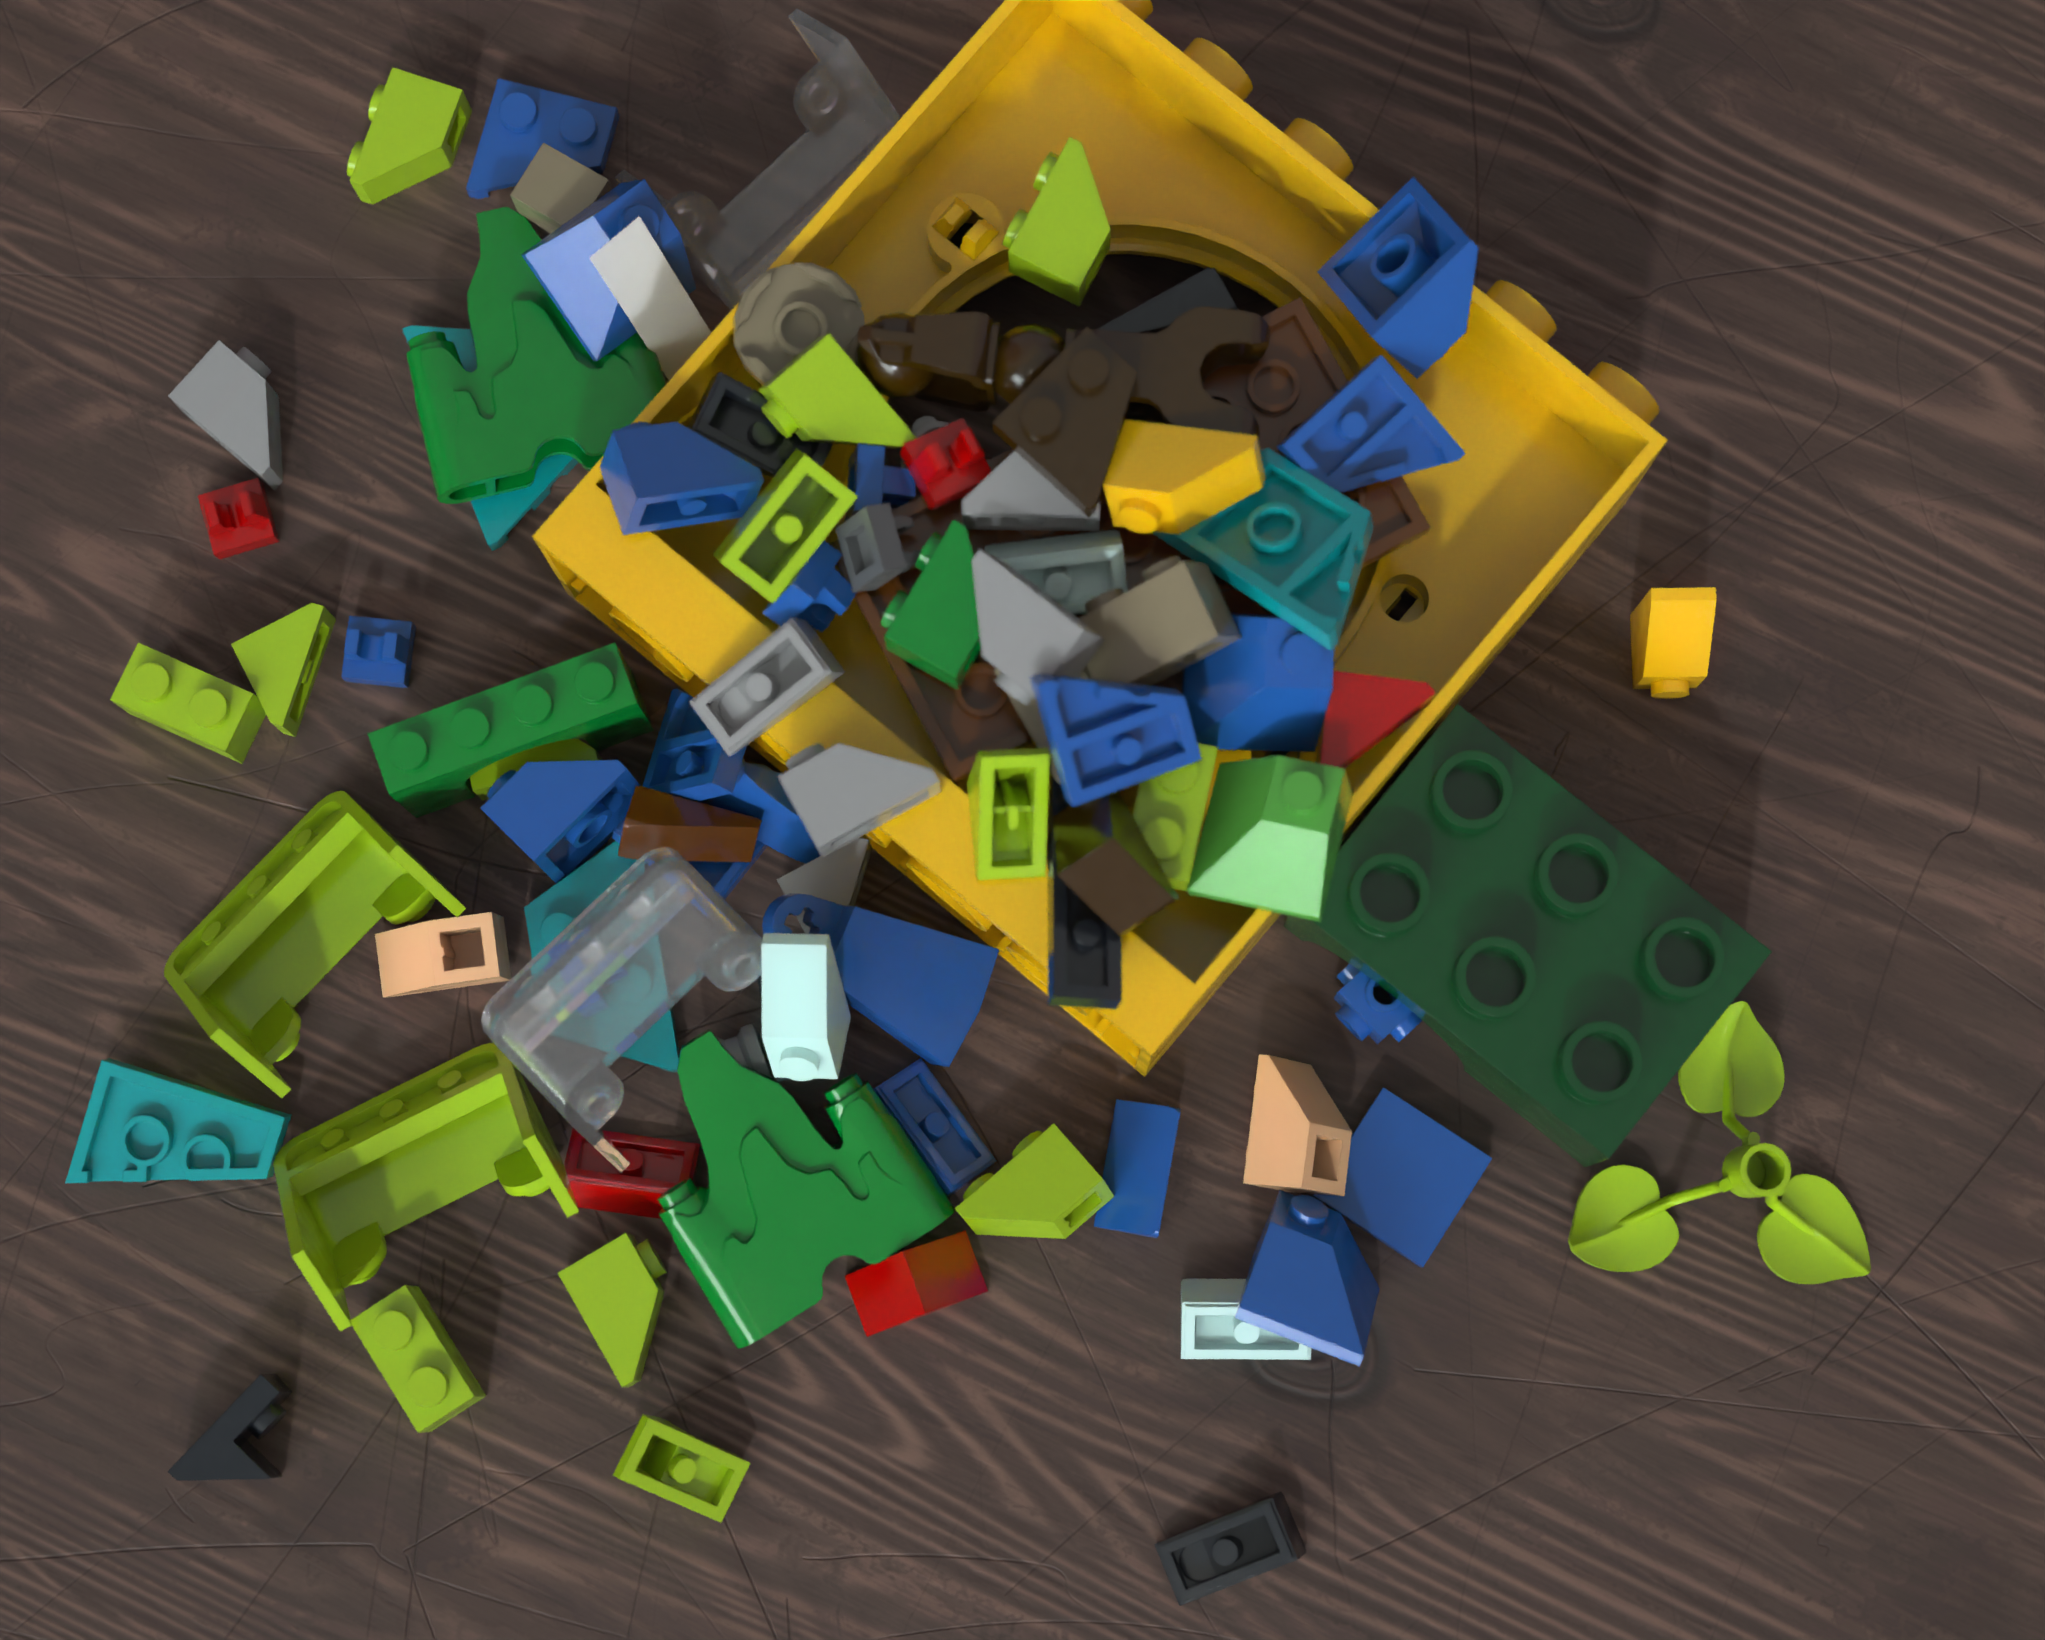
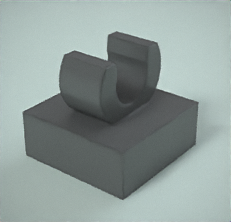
M889 503L865 506L836 528L853 593L878 589L899 573H904L915 566L921 551L903 552L898 535H902L914 526L913 519L905 515L893 517Z

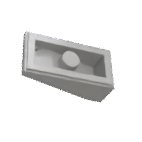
M791 618L689 703L728 756H732L825 689L844 673V669L805 619Z

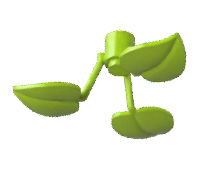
M1740 1001L1730 1004L1678 1070L1680 1090L1688 1106L1699 1113L1722 1111L1724 1125L1742 1141V1146L1734 1148L1725 1157L1722 1165V1178L1672 1193L1660 1198L1659 1187L1655 1179L1641 1168L1629 1165H1616L1605 1168L1593 1175L1579 1194L1568 1237V1244L1572 1253L1585 1263L1599 1269L1614 1272H1635L1654 1267L1666 1259L1678 1243V1227L1666 1209L1730 1190L1733 1194L1742 1198L1765 1197V1203L1773 1210L1765 1215L1759 1223L1757 1242L1763 1261L1778 1277L1796 1284H1820L1838 1279L1861 1277L1871 1272L1869 1250L1863 1229L1843 1193L1834 1184L1817 1175L1798 1174L1791 1177V1164L1785 1152L1773 1144L1760 1143L1759 1134L1750 1132L1735 1117V1114L1742 1117H1756L1768 1111L1780 1098L1785 1078L1781 1055L1774 1041L1755 1018L1747 1002Z

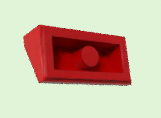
M573 1126L564 1167L578 1208L661 1219L658 1213L663 1207L657 1198L687 1178H691L695 1184L700 1144Z

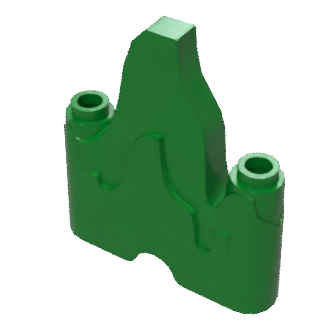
M509 207L476 214L480 238V259L467 292V306L477 369L469 372L463 368L454 342L447 341L444 332L433 331L423 333L411 338L408 342L410 351L407 352L406 358L414 388L415 405L437 500L440 503H463L527 488L534 483L538 466L546 458L553 455L573 457L585 470L590 471L605 454L612 431L632 424L666 385L657 354L647 348L638 332L600 360H592L522 257L524 252L541 241L540 237L526 217Z
M707 1029L682 1045L677 1071L685 1104L699 1135L706 1157L708 1186L706 1188L703 1186L696 1187L691 1178L679 1182L657 1198L663 1207L658 1214L671 1233L679 1253L736 1348L740 1349L758 1341L819 1302L823 1296V1273L834 1259L849 1255L861 1258L869 1264H878L944 1222L955 1212V1206L898 1121L889 1113L869 1081L862 1082L857 1072L840 1080L824 1092L825 1097L829 1101L825 1110L841 1137L838 1144H830L812 1124L793 1095L780 1082L742 1065L720 1043L711 1029Z

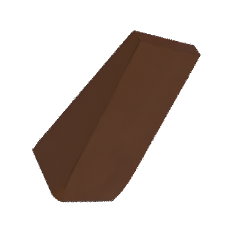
M635 786L623 825L618 856L636 860L751 862L762 820L647 787Z

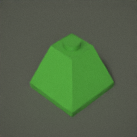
M1278 755L1220 763L1187 888L1188 894L1321 922L1353 795L1346 770L1344 768Z

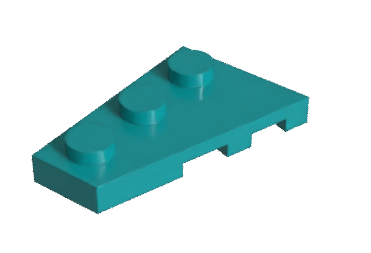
M111 1058L101 1060L65 1183L268 1179L274 1176V1159L282 1148L291 1115Z

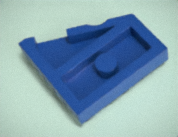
M498 78L466 186L469 197L476 199L490 197L489 191L516 186L543 142L596 173H604L620 117L617 107Z
M1382 355L1376 356L1276 446L1287 460L1340 493L1457 461L1466 454Z
M1040 673L1030 677L1064 797L1073 807L1202 760L1185 696L1176 689Z
M678 688L673 689L643 787L694 801L732 794L745 769L743 757L747 745L734 755L728 756L689 703L694 697Z

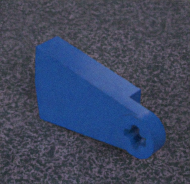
M785 894L776 898L768 906L763 917V935L764 933L792 934V930L785 925V920L788 915L799 916L804 910L803 923L810 927L809 934H828L830 937L847 1004L928 1063L945 1067L951 1065L980 1011L999 949L856 906L841 905L809 894Z

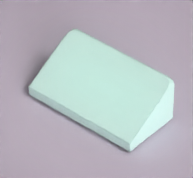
M1117 530L993 544L985 547V552L1006 562L1073 615L1087 614L1085 604L1104 592L1117 588H1122L1124 593L1127 592L1123 545Z
M1187 1278L1181 1281V1359L1311 1360L1310 1347L1235 1318L1246 1279Z

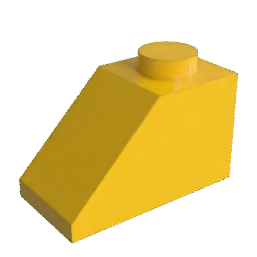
M1125 420L1103 487L1114 526L1125 527L1138 533L1156 531L1181 534L1262 489L1266 477L1256 435Z
M1716 587L1651 588L1630 614L1633 689H1651V697L1682 698L1690 695L1689 688H1697L1707 677L1717 601Z

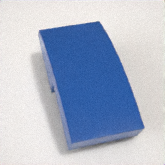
M745 762L743 775L734 787L733 793L710 798L709 801L716 807L762 820L757 840L774 850L806 864L820 857V853L780 783L778 776L781 773L772 771L771 768L763 764Z

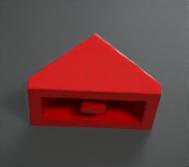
M1333 670L1332 692L1318 740L1316 763L1346 769L1427 707L1436 694L1427 682Z
M966 1230L902 1251L878 1264H871L845 1275L866 1337L988 1292Z

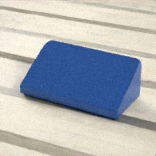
M921 1058L874 1088L889 1113L898 1121L948 1197L997 1161Z
M1116 1099L1102 1176L1115 1197L1096 1212L1094 1227L1158 1238L1178 1129L1180 1108Z

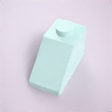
M764 933L761 943L762 1039L773 1076L777 1078H790L796 1081L838 1079L851 1015L829 935Z

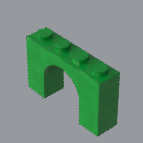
M612 643L370 732L368 737L389 795L415 818L475 797L476 795L472 791L469 777L484 767L510 755L540 745L568 739L586 740L592 748L600 751L654 731L634 674L616 643Z

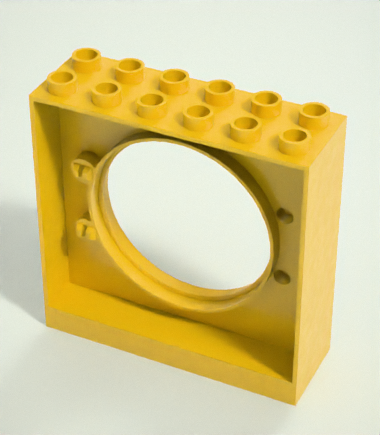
M1005 0L766 271L784 264L814 263L836 272L855 290L862 305L861 310L864 314L865 324L872 323L881 315L900 312L910 316L954 313L978 294L1000 281L1014 276V274L1009 272V248L1003 246L1005 234L1018 210L1022 209L1029 213L1040 191L1034 189L1033 186L1047 155L1052 152L1060 156L1069 137L1082 142L1111 229L1108 254L1162 257L1196 265L1204 269L1215 268L1218 274L1226 276L1255 291L1278 308L1301 297L1348 381L1374 357L1382 355L1466 454L1457 461L1402 475L1431 528L1426 535L1361 568L1339 642L1334 647V671L1427 682L1436 693L1427 707L1345 769L1353 795L1341 839L1342 842L1627 502L1668 441L1649 425L1659 414V406L1641 383L1619 367L1610 363L1599 362L1587 376L1548 345L1547 342L1557 330L1553 318L1530 294L1504 280H1497L1486 294L1473 285L1466 332L1448 349L1443 357L1435 361L1416 379L1370 336L1317 272L1380 210L1344 181L1353 171V163L1334 138L1314 123L1302 118H1295L1283 132L1244 102L1253 91V85L1243 68L1228 53L1203 38H1195L1182 52L1144 22L1153 12L1151 0ZM964 223L974 224L963 236L960 248L949 241ZM739 302L632 423L647 422L655 425L678 422L688 427L710 380L718 372L761 393L758 389L762 385L744 369L734 347L733 317ZM881 394L886 402H888L890 397ZM833 444L822 468L847 487L849 458L857 445ZM602 456L532 537L567 594L684 692L695 698L780 628L779 625L763 614L769 600L720 563L713 555L741 518L623 535L600 470ZM762 474L764 482L758 496L772 480L771 477ZM846 513L824 539L828 544L838 539L836 528L845 522ZM1407 591L1417 600L1402 618L1396 621L1390 618L1388 614L1400 601L1403 592ZM853 599L848 609L842 615L836 613L826 630L820 632L813 628L842 666L844 673L748 745L782 774L789 771L786 765L787 760L798 752L818 743H822L825 750L840 743L933 769L940 782V793L864 834L861 838L869 840L875 852L986 945L999 949V956L1048 996V819L1045 877L977 880L967 789L968 777L956 784L953 783L856 601ZM1033 742L1022 749L1037 748V746ZM1318 743L1315 752L1289 751L1284 757L1316 763ZM1217 750L1195 857L1220 763L1268 757L1272 751ZM1140 783L1120 790V795L1132 816ZM1174 889L1179 897L1177 901L1127 934L1121 935L1122 1001L1117 1009L1060 1007L1145 1077L1281 915L1280 913L1189 895L1187 891Z

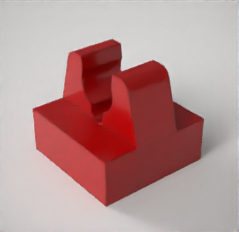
M964 418L904 443L900 451V455L930 511L967 496L992 472L985 459L981 445L971 427L967 426Z
M259 478L197 495L213 553L219 560L280 542L265 487Z

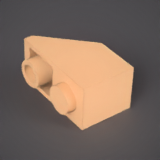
M493 912L459 916L458 918L430 920L375 934L383 998L512 980L504 917Z
M1259 1054L1243 1183L1285 1192L1345 1196L1352 1130L1310 1064Z

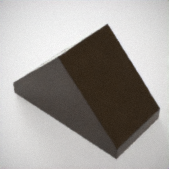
M1119 791L1074 807L1070 805L1053 816L1057 875L1118 935L1127 934L1179 899Z

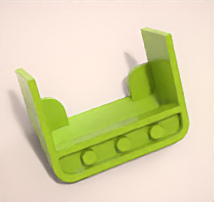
M336 791L320 800L175 948L165 965L164 976L207 1035L279 1097L283 1098L291 1088L272 1064L283 1060L291 1054L299 1042L301 1017L294 1007L382 917L394 925L407 921H417L431 909L435 898L457 918L466 907L348 793Z
M487 1043L477 1046L296 1136L279 1150L273 1163L291 1256L339 1331L352 1326L344 1288L352 1284L366 1282L378 1272L387 1253L385 1235L497 1179L505 1192L512 1196H536L550 1188L567 1218L579 1212L562 1158L508 1049L500 1043Z

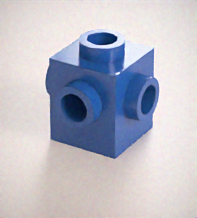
M1348 964L1336 976L1345 986L1334 996V999L1341 1006L1335 1014L1358 1040L1363 1041L1369 1035L1378 1045L1390 1033L1399 1043L1422 1021L1396 997L1353 965ZM1374 988L1383 989L1388 993L1390 997L1389 1005L1380 1004L1375 1000L1373 996Z

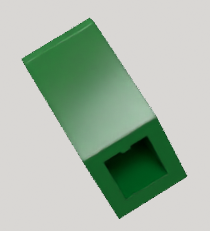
M953 520L944 536L937 532L930 536L915 565L917 569L923 572L909 594L903 590L897 592L881 620V626L888 629L884 635L888 651L958 690L981 651V641L972 568L974 556L966 526Z

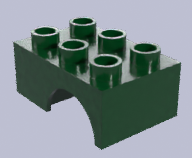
M1459 704L1451 711L1338 851L1321 922L1289 915L1283 925L1300 940L1316 943L1341 957L1396 997L1449 1045L1462 1061L1465 1072L1584 1167L1611 1157L1772 952Z

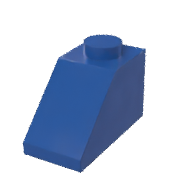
M636 422L622 429L613 430L600 465V470L623 535L742 518L756 500L764 482L759 468L678 422L655 425L647 422Z

